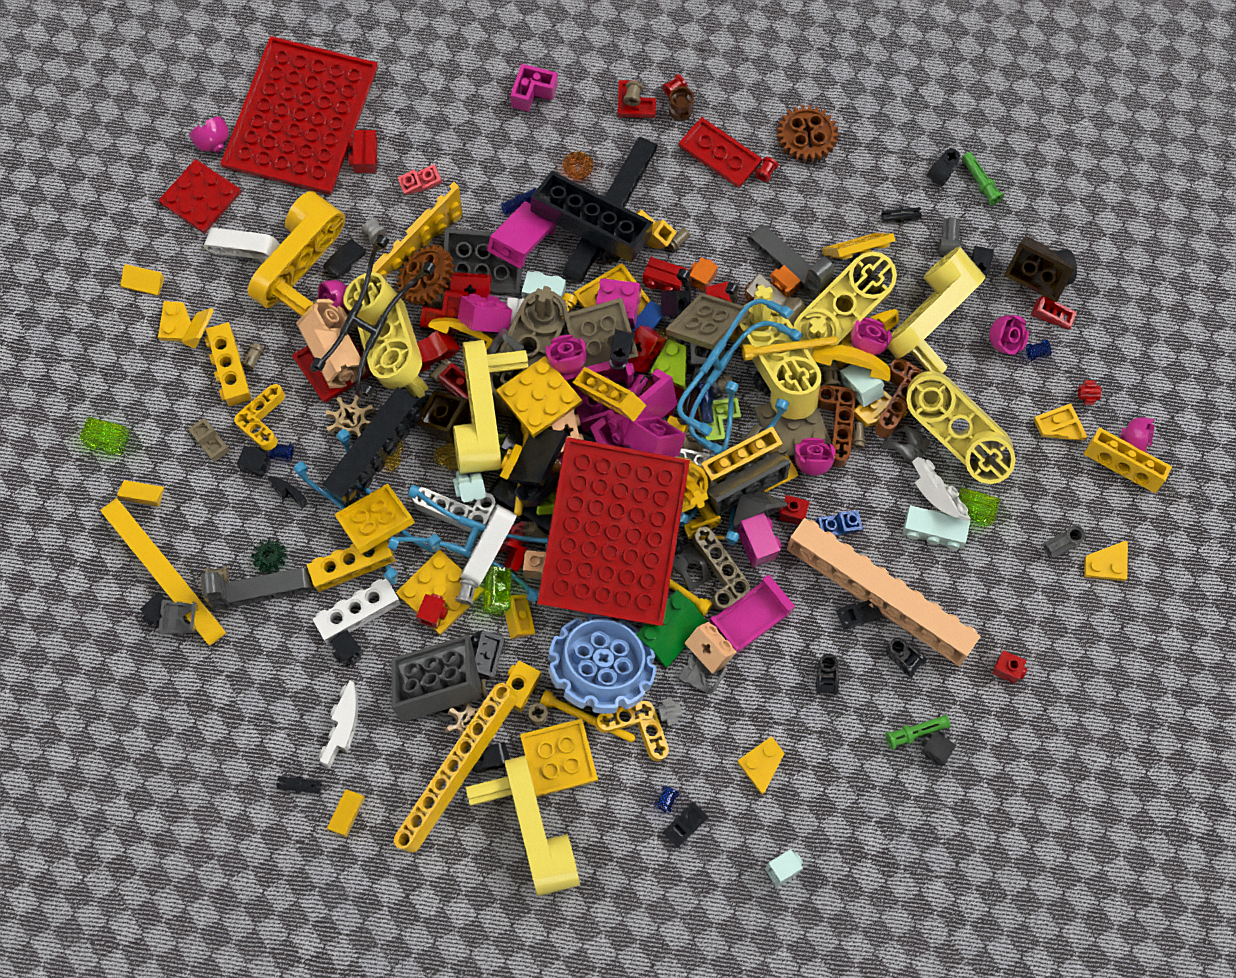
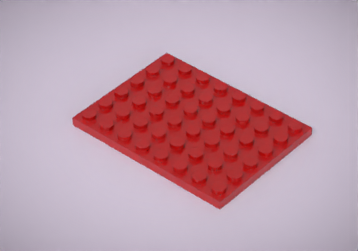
M270 36L221 160V167L332 195L349 149V138L353 137V131L357 127L379 67L378 62Z
M566 437L537 604L663 626L690 460Z

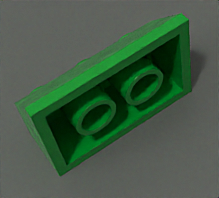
M676 590L666 602L663 626L645 624L636 635L643 642L644 646L650 647L654 651L655 659L665 668H668L686 648L685 642L695 629L707 623V621L696 606Z

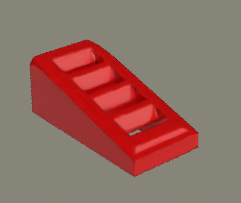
M1042 295L1036 300L1031 315L1070 330L1077 312ZM1065 314L1068 315L1066 321L1063 320Z

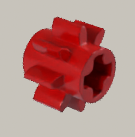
M1085 380V383L1078 387V399L1082 400L1084 405H1094L1096 400L1101 399V386L1097 385L1095 380Z

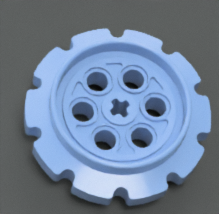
M588 615L587 621L576 618L568 622L561 628L560 636L554 637L548 654V661L552 662L548 671L554 686L557 689H564V698L582 709L587 705L591 706L595 713H616L618 706H622L627 710L638 704L645 695L644 690H650L656 674V666L652 665L655 654L650 647L644 646L643 642L636 635L639 630L632 624L622 619L616 622L612 621L611 617Z

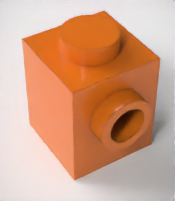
M701 257L698 263L694 262L690 268V285L705 292V287L710 286L717 276L718 266L712 260Z

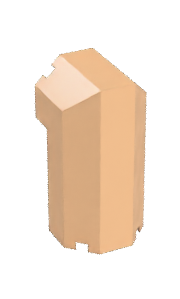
M317 299L296 322L314 358L321 359L329 351L339 337L340 330L348 317L344 309L340 306L334 307L332 305L334 302L330 299ZM348 334L343 338L334 353L326 360V365L323 371H321L329 388H343L347 386L345 382L351 380L353 383L356 381L361 358ZM365 366L362 375L366 372Z

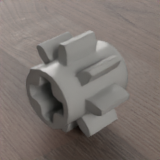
M672 698L663 699L662 705L658 706L661 722L667 721V725L676 724L677 718L682 717L679 701L673 702Z

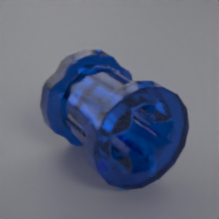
M1044 339L1040 343L1027 344L1026 353L1029 360L1034 361L1037 357L1051 356L1052 350L1049 341Z
M277 443L276 447L269 452L270 459L277 457L291 462L294 444L285 445Z
M663 785V791L658 801H655L653 805L657 809L671 814V807L680 793L671 787Z

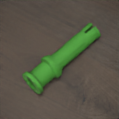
M972 152L964 154L961 160L979 184V191L987 197L988 204L992 206L1000 202L1004 194L999 192L995 186V181L989 179Z
M943 715L911 727L904 725L902 729L893 732L887 731L885 732V737L890 749L894 750L896 746L905 743L911 744L916 738L949 728L951 725L948 716ZM932 725H936V726H934V727H931V728L922 730L923 728H926V727H929V726H932Z

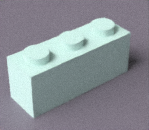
M910 505L902 534L907 535L909 539H923L932 545L942 544L946 545L949 549L959 550L966 544L971 520L967 522L951 515Z

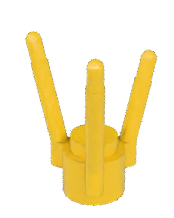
M700 516L686 523L684 529L688 540L692 539L693 534L699 528L720 520L721 516L705 521ZM706 536L699 537V540L706 539ZM716 536L718 540H726V536Z

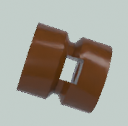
M679 86L671 91L668 110L672 119L681 122L688 120L692 116L694 104L692 90L688 87Z

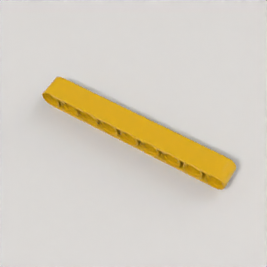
M115 498L100 509L101 513L173 602L177 603L178 601L188 604L195 602L198 605L194 622L197 632L206 643L211 646L224 636L226 632L122 503ZM191 612L185 615L189 622L191 621Z
M504 683L494 686L395 834L394 844L397 848L409 853H414L420 848L516 704L518 694L513 688ZM507 692L506 697L503 698V694ZM493 710H495L494 715H493L492 717H490V716H491V712H492ZM483 728L482 733L478 735L479 730ZM471 746L470 751L466 753L467 748ZM459 764L458 769L454 772L455 766ZM446 782V787L442 790V786ZM434 801V805L430 808L431 802ZM420 819H422V823L418 827V822Z

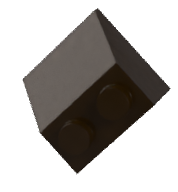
M434 390L422 410L420 421L416 425L438 439L454 444L453 426L469 424L471 421L469 401L466 398Z

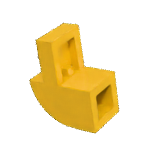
M642 209L638 210L636 214L653 222L652 235L646 245L656 249L667 247L677 232L663 219L655 222Z

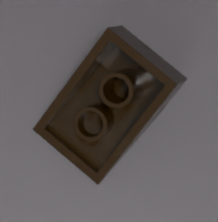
M1025 236L1020 242L1004 276L1058 302L1075 268L1044 244Z

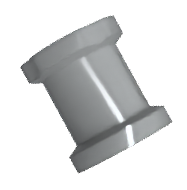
M462 579L460 580V592L455 600L461 604L473 605L474 601L472 599L475 589L478 588V583Z

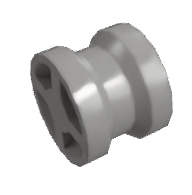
M375 218L367 221L361 229L364 235H368L371 243H375L378 235L385 236L386 229L379 226V222Z

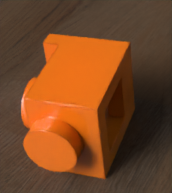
M785 265L780 269H775L770 275L772 285L782 292L786 298H790L800 287L801 280Z

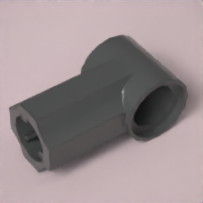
M949 217L943 220L942 237L938 247L939 255H946L953 249L961 246V240L959 239L960 220L957 218Z
M1077 525L1071 526L1067 531L1044 542V551L1053 559L1072 548L1078 547L1085 538L1084 529ZM1070 533L1076 534L1079 540H1072Z

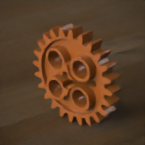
M801 105V110H798L795 106L793 112L787 110V116L782 115V119L778 123L776 134H778L777 141H780L779 147H784L783 153L790 152L789 158L795 155L796 161L800 158H803L804 163H806L807 159H810L811 163H813L814 158L821 161L822 155L827 158L828 153H832L834 147H836L839 136L837 133L838 127L835 126L836 120L830 121L832 115L825 116L826 110L819 112V106L815 110L812 109L811 105H809L808 109ZM804 120H806L807 122V131H805L806 124ZM808 136H810L809 144L811 148L808 146Z
M434 244L432 247L427 245L426 250L421 247L419 253L414 251L413 257L408 256L409 261L403 262L405 268L399 270L402 274L397 276L400 280L397 283L400 287L398 289L399 292L419 274L426 261L434 264L436 268L432 275L422 277L402 297L410 304L413 303L415 305H418V303L424 305L425 301L431 303L432 297L437 300V294H443L442 289L448 288L446 283L452 281L449 275L454 274V271L451 269L455 265L452 263L453 258L450 256L451 254L441 246L438 247Z

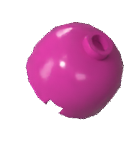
M221 116L205 121L206 124L200 127L198 125L189 133L191 141L201 151H214V153H217L224 149L223 144L228 140L229 131Z
M328 280L319 284L318 299H330L334 302L332 304L334 307L340 306L346 314L349 312L344 304V294L347 286L343 282Z
M1004 315L997 318L992 323L989 331L991 345L998 352L1015 355L1018 351H1022L1028 342L1029 331L1025 329L1024 325L1027 324L1026 321L1017 315Z
M863 318L860 322L859 319L856 320L850 334V340L854 348L877 356L888 347L892 335L889 329L887 332L883 329L884 324L871 318Z
M573 335L556 337L551 340L549 347L548 345L546 346L547 360L551 367L559 373L569 374L576 372L583 367L587 359L586 344L582 338L579 337L578 340Z
M1138 417L1131 420L1127 428H1122L1121 439L1146 452L1147 446L1151 447L1155 428V425L1152 423L1155 419Z
M805 438L800 444H796L794 461L798 469L810 476H818L827 473L833 466L835 448L832 444L828 446L820 438Z

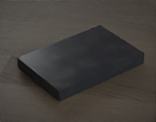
M545 429L534 438L529 434L508 480L511 483L543 487L568 434L565 431Z

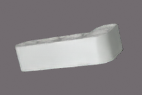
M211 228L203 247L211 253L254 258L263 264L280 244L274 237L267 234Z
M419 488L420 492L436 504H444L446 506L444 509L451 513L463 512L464 517L472 520H482L483 524L486 525L496 507L495 498L489 493H486L485 498L477 500L472 508L429 489ZM420 497L412 498L417 510L471 532L472 528L444 515L432 506H429ZM485 502H490L492 504L489 508H483L481 506Z
M498 504L496 505L460 578L476 582L478 587L480 586L517 515Z

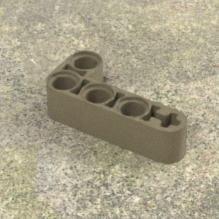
M707 527L699 528L692 536V543L723 585V588L715 593L711 599L713 607L716 610L722 611L749 592L750 585L712 530ZM700 535H705L706 539L699 540ZM712 543V545L706 550L705 547ZM710 550H716L719 553V559H713L710 555ZM728 567L731 570V576H725L722 568ZM736 583L742 585L743 593L735 591L734 585ZM718 595H723L726 598V605H721L718 602Z

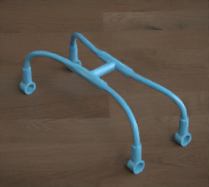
M755 299L746 304L734 319L723 339L719 340L700 368V372L684 391L678 402V414L688 424L691 436L701 446L707 448L715 455L722 453L724 448L696 434L694 428L707 437L713 429L706 423H701L694 419V416L707 390L722 373L736 348L752 331L762 326L775 327L793 341H799L803 335L797 329H791L781 323L762 321L744 331L729 351L723 355L721 360H719L718 356L726 346L727 340L740 319L749 308L756 304L767 305V308L779 313L783 318L789 319L793 311L785 305L781 306L772 300L768 301L765 299ZM713 365L714 370L698 395L689 417L686 416L682 410L685 399Z
M727 381L725 386L728 394V420L722 446L724 451L727 450L732 429L733 396L739 387L733 381ZM783 399L777 400L775 405L777 414L766 429L774 427L782 414L787 411L788 401ZM696 506L689 515L681 513L680 527L684 526L698 512ZM737 506L732 508L730 512L729 531H727L725 537L729 545L737 543L739 534L734 532L733 523Z
M342 429L336 437L345 447L347 453L350 449L349 439L351 435L346 429ZM303 461L294 466L293 470L309 486L328 498L341 510L346 508L340 501L307 477L306 471L308 467ZM369 488L363 489L367 495L372 493ZM406 530L400 531L405 537H413ZM433 534L427 540L430 546L421 542L413 543L427 551L437 552L440 549L439 544L442 540L437 534ZM387 565L385 566L386 572L384 577L391 585H395L399 574L394 568Z
M412 484L407 495L408 497L416 499V496H418L444 515L472 528L465 547L443 541L439 544L442 547L448 548L449 551L470 558L479 531L484 532L487 525L451 513L420 492V487ZM507 534L506 536L507 539L513 538L524 542L546 544L548 542V538L526 537ZM392 536L387 548L396 550L399 542L427 543L428 538ZM495 561L492 562V566L510 576L527 591L526 600L536 601L538 590L530 588L521 578L509 569L504 568L501 564Z

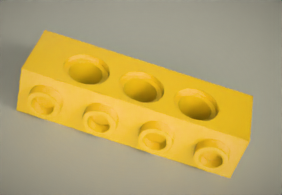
M227 322L206 328L207 336L204 339L207 348L211 347L212 354H209L212 366L216 365L217 368L214 375L217 383L221 382L222 389H219L222 401L226 400L230 407L252 400L230 323ZM221 345H226L224 349H218ZM225 363H231L230 366L223 367ZM236 380L234 384L228 385L229 381Z
M584 367L572 382L586 396L633 422L646 407V404L632 391L587 367Z
M772 426L704 461L700 467L707 475L708 486L724 479L733 472L740 471L749 463L759 461L762 456L778 451L783 443Z
M1100 427L1089 441L1083 455L1155 494L1166 481L1172 466Z
M387 539L371 548L370 550H375L371 557H366L367 552L370 550L360 555L354 544H351L349 548L335 550L327 557L313 559L312 563L307 564V568L314 587L318 592H321L396 562L392 549L387 548L389 540ZM350 558H355L353 564L347 565V561ZM336 565L333 572H327L330 566Z

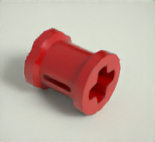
M676 74L673 80L662 85V89L669 97L674 88L679 86L687 87V83L680 74Z
M766 156L762 160L763 164L760 169L756 170L755 176L767 183L779 164L773 158Z

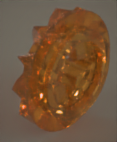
M572 152L563 161L564 173L569 178L572 177L576 180L585 179L588 175H591L593 160L584 152ZM578 161H580V165L582 166L580 167L579 171H577L575 167Z

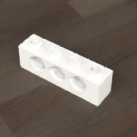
M379 579L373 582L368 589H361L355 592L353 597L348 600L338 601L328 611H320L313 618V621L326 645H329L331 640L345 630H348L350 633L401 604L387 579ZM377 596L380 599L377 603L373 604L369 602L370 598ZM353 607H361L360 612L356 614L351 613ZM335 617H342V621L339 624L332 623Z

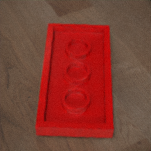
M703 117L697 121L678 144L679 148L738 189L762 163L761 157Z

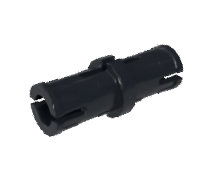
M898 207V209L881 210L882 223L890 221L904 222V220L921 219L922 217L921 207Z
M280 775L277 778V781L286 783H277L276 788L278 790H292L296 793H321L320 788L313 786L322 787V780L303 779L302 776L291 778Z

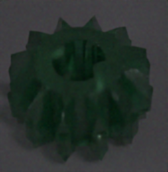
M268 538L266 544L260 540L261 547L254 546L253 549L256 553L251 555L252 559L255 560L253 562L254 566L259 567L260 572L267 570L268 574L272 573V569L279 572L278 566H285L283 560L288 558L287 553H284L286 550L285 546H280L278 540L273 543L270 538Z

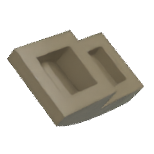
M205 418L188 429L213 463L230 452L228 446Z

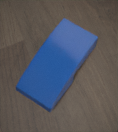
M651 300L637 317L635 329L643 325L654 330L666 316L661 315V307Z
M858 510L839 512L837 515L818 517L815 520L820 529L825 532H831L835 536L863 530Z

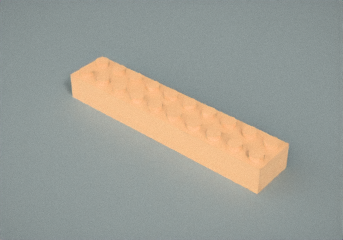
M804 518L790 537L787 551L861 601L869 600L871 607H873L872 603L878 606L882 615L959 667L981 637L973 627L960 623V620L955 615L947 614L940 605L935 602H929L922 593L917 590H911L904 581L890 576L885 568L872 564V561L867 556L859 555L849 544L841 543L834 534L820 529L819 525L813 520L808 521Z

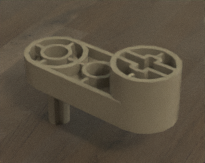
M544 286L543 290L537 288L536 291L526 296L508 331V335L522 344L523 347L526 345L535 347L536 350L534 352L526 353L528 367L546 356V346L548 345L549 347L551 340L562 336L567 325L564 314L568 313L566 302L560 295L551 291V288L548 286ZM504 340L498 353L514 352V349ZM525 369L490 373L494 409L503 416L514 417L515 415L497 395L496 389Z

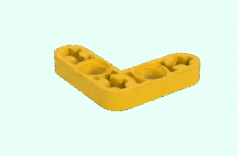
M273 384L266 388L234 418V422L239 429L265 451L272 450L278 443L274 433L260 421L285 399V392L278 384ZM264 404L261 410H256L259 405ZM260 427L257 433L252 434L255 428ZM265 436L269 441H264L263 437Z
M640 701L627 710L619 707L616 713H600L596 718L595 727L601 733H609L637 724L649 757L653 761L659 762L668 755L669 748L655 708L650 702ZM642 707L644 710L648 709L649 712L646 716L644 713H640L635 717V713L639 712ZM627 712L630 716V721L623 722L619 718V714ZM614 717L615 721L610 722L607 727L605 724L601 725L600 722L603 718L605 721H609ZM647 726H653L656 729L657 733L655 736H649L646 733ZM656 745L658 749L663 750V752L660 755L659 753H654Z

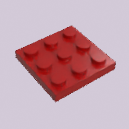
M195 159L158 201L162 206L205 234L242 192L240 188Z
M348 333V335H349L351 341L353 342V344H354V346H355V348H356V350H357V352H358L360 358H362L363 353L361 352V350L359 349V347L357 346V344L355 343V341L353 340V338H352V337L350 336V334ZM308 345L292 354L294 361L323 404L356 385V381L352 383L349 380L345 382L347 386L343 388H329L321 371L312 372L310 370L314 357ZM367 359L364 365L366 372L362 375L361 381L373 375Z

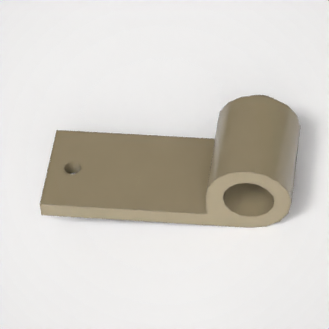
M758 273L745 292L754 299L758 286L771 287L773 290L772 301L781 306L785 305L793 311L788 320L794 326L798 316L805 310L803 300L798 297L786 298Z

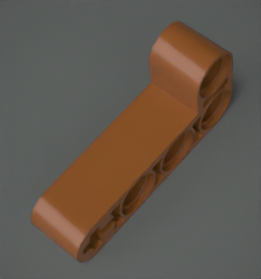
M901 358L894 359L889 366V381L899 386L876 424L875 431L882 438L892 435L908 410L906 397L902 394H907L911 379L923 372ZM887 420L890 422L888 426L885 425Z
M824 385L820 387L817 406L821 409L834 411L831 440L835 448L833 466L843 467L847 464L851 453L856 396L850 388ZM827 395L830 399L825 400L821 396ZM846 397L850 402H844L841 398ZM839 416H846L848 420L843 421ZM843 434L847 439L842 440L837 435ZM839 449H842V452H841V457H842V458L839 457V454H838Z

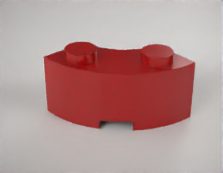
M435 330L429 337L417 342L422 357V367L419 373L430 370V365L445 358L450 359L461 350L450 331L446 334Z

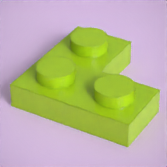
M737 397L733 398V419H740L741 412ZM728 399L700 402L698 406L700 421L713 429L708 437L703 435L704 438L710 442L724 441L723 421L728 420Z

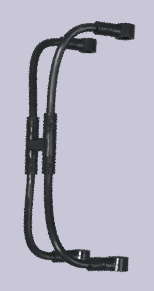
M378 235L373 245L362 291L345 320L339 337L329 351L321 359L315 357L310 366L312 372L323 371L326 360L338 348L353 324L370 333V337L365 344L366 348L363 352L356 377V395L361 399L371 397L374 391L367 384H363L361 387L362 373L369 351L372 350L388 319V314L398 300L422 277L432 275L436 268L434 264L426 261L419 274L389 303L384 313L380 315L375 327L358 318L357 315L363 305L362 302L369 285L376 253L381 248H386L389 243V239L383 235Z
M679 269L677 279L682 282L685 290H689L690 305L689 277L691 273L685 269ZM728 283L725 292L729 294L732 303L737 304V291L739 287L734 283ZM683 340L677 341L679 344H685ZM703 348L700 357L708 358L710 349ZM687 357L686 365L695 367L690 378L692 382L700 372L703 364H692L691 358ZM693 389L685 400L684 408L682 407L686 416H688ZM675 406L672 415L677 418L681 425H685L686 421L679 416L677 406Z

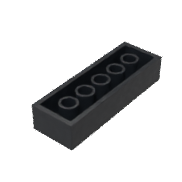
M554 171L549 173L531 196V212L631 263L652 235V221Z
M399 387L395 389L322 484L331 496L346 507L359 500V494L364 488L367 489L370 486L375 473H379L383 469L388 456H392L396 452L397 445L401 439L405 440L411 426L420 421L423 411L418 401Z

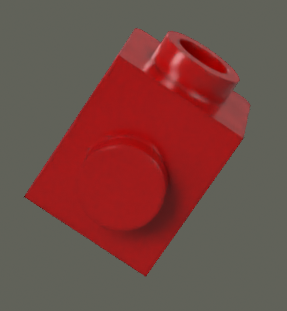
M509 538V541L504 540L502 545L510 547L504 568L519 571V568L523 566L527 548L521 546L520 541Z

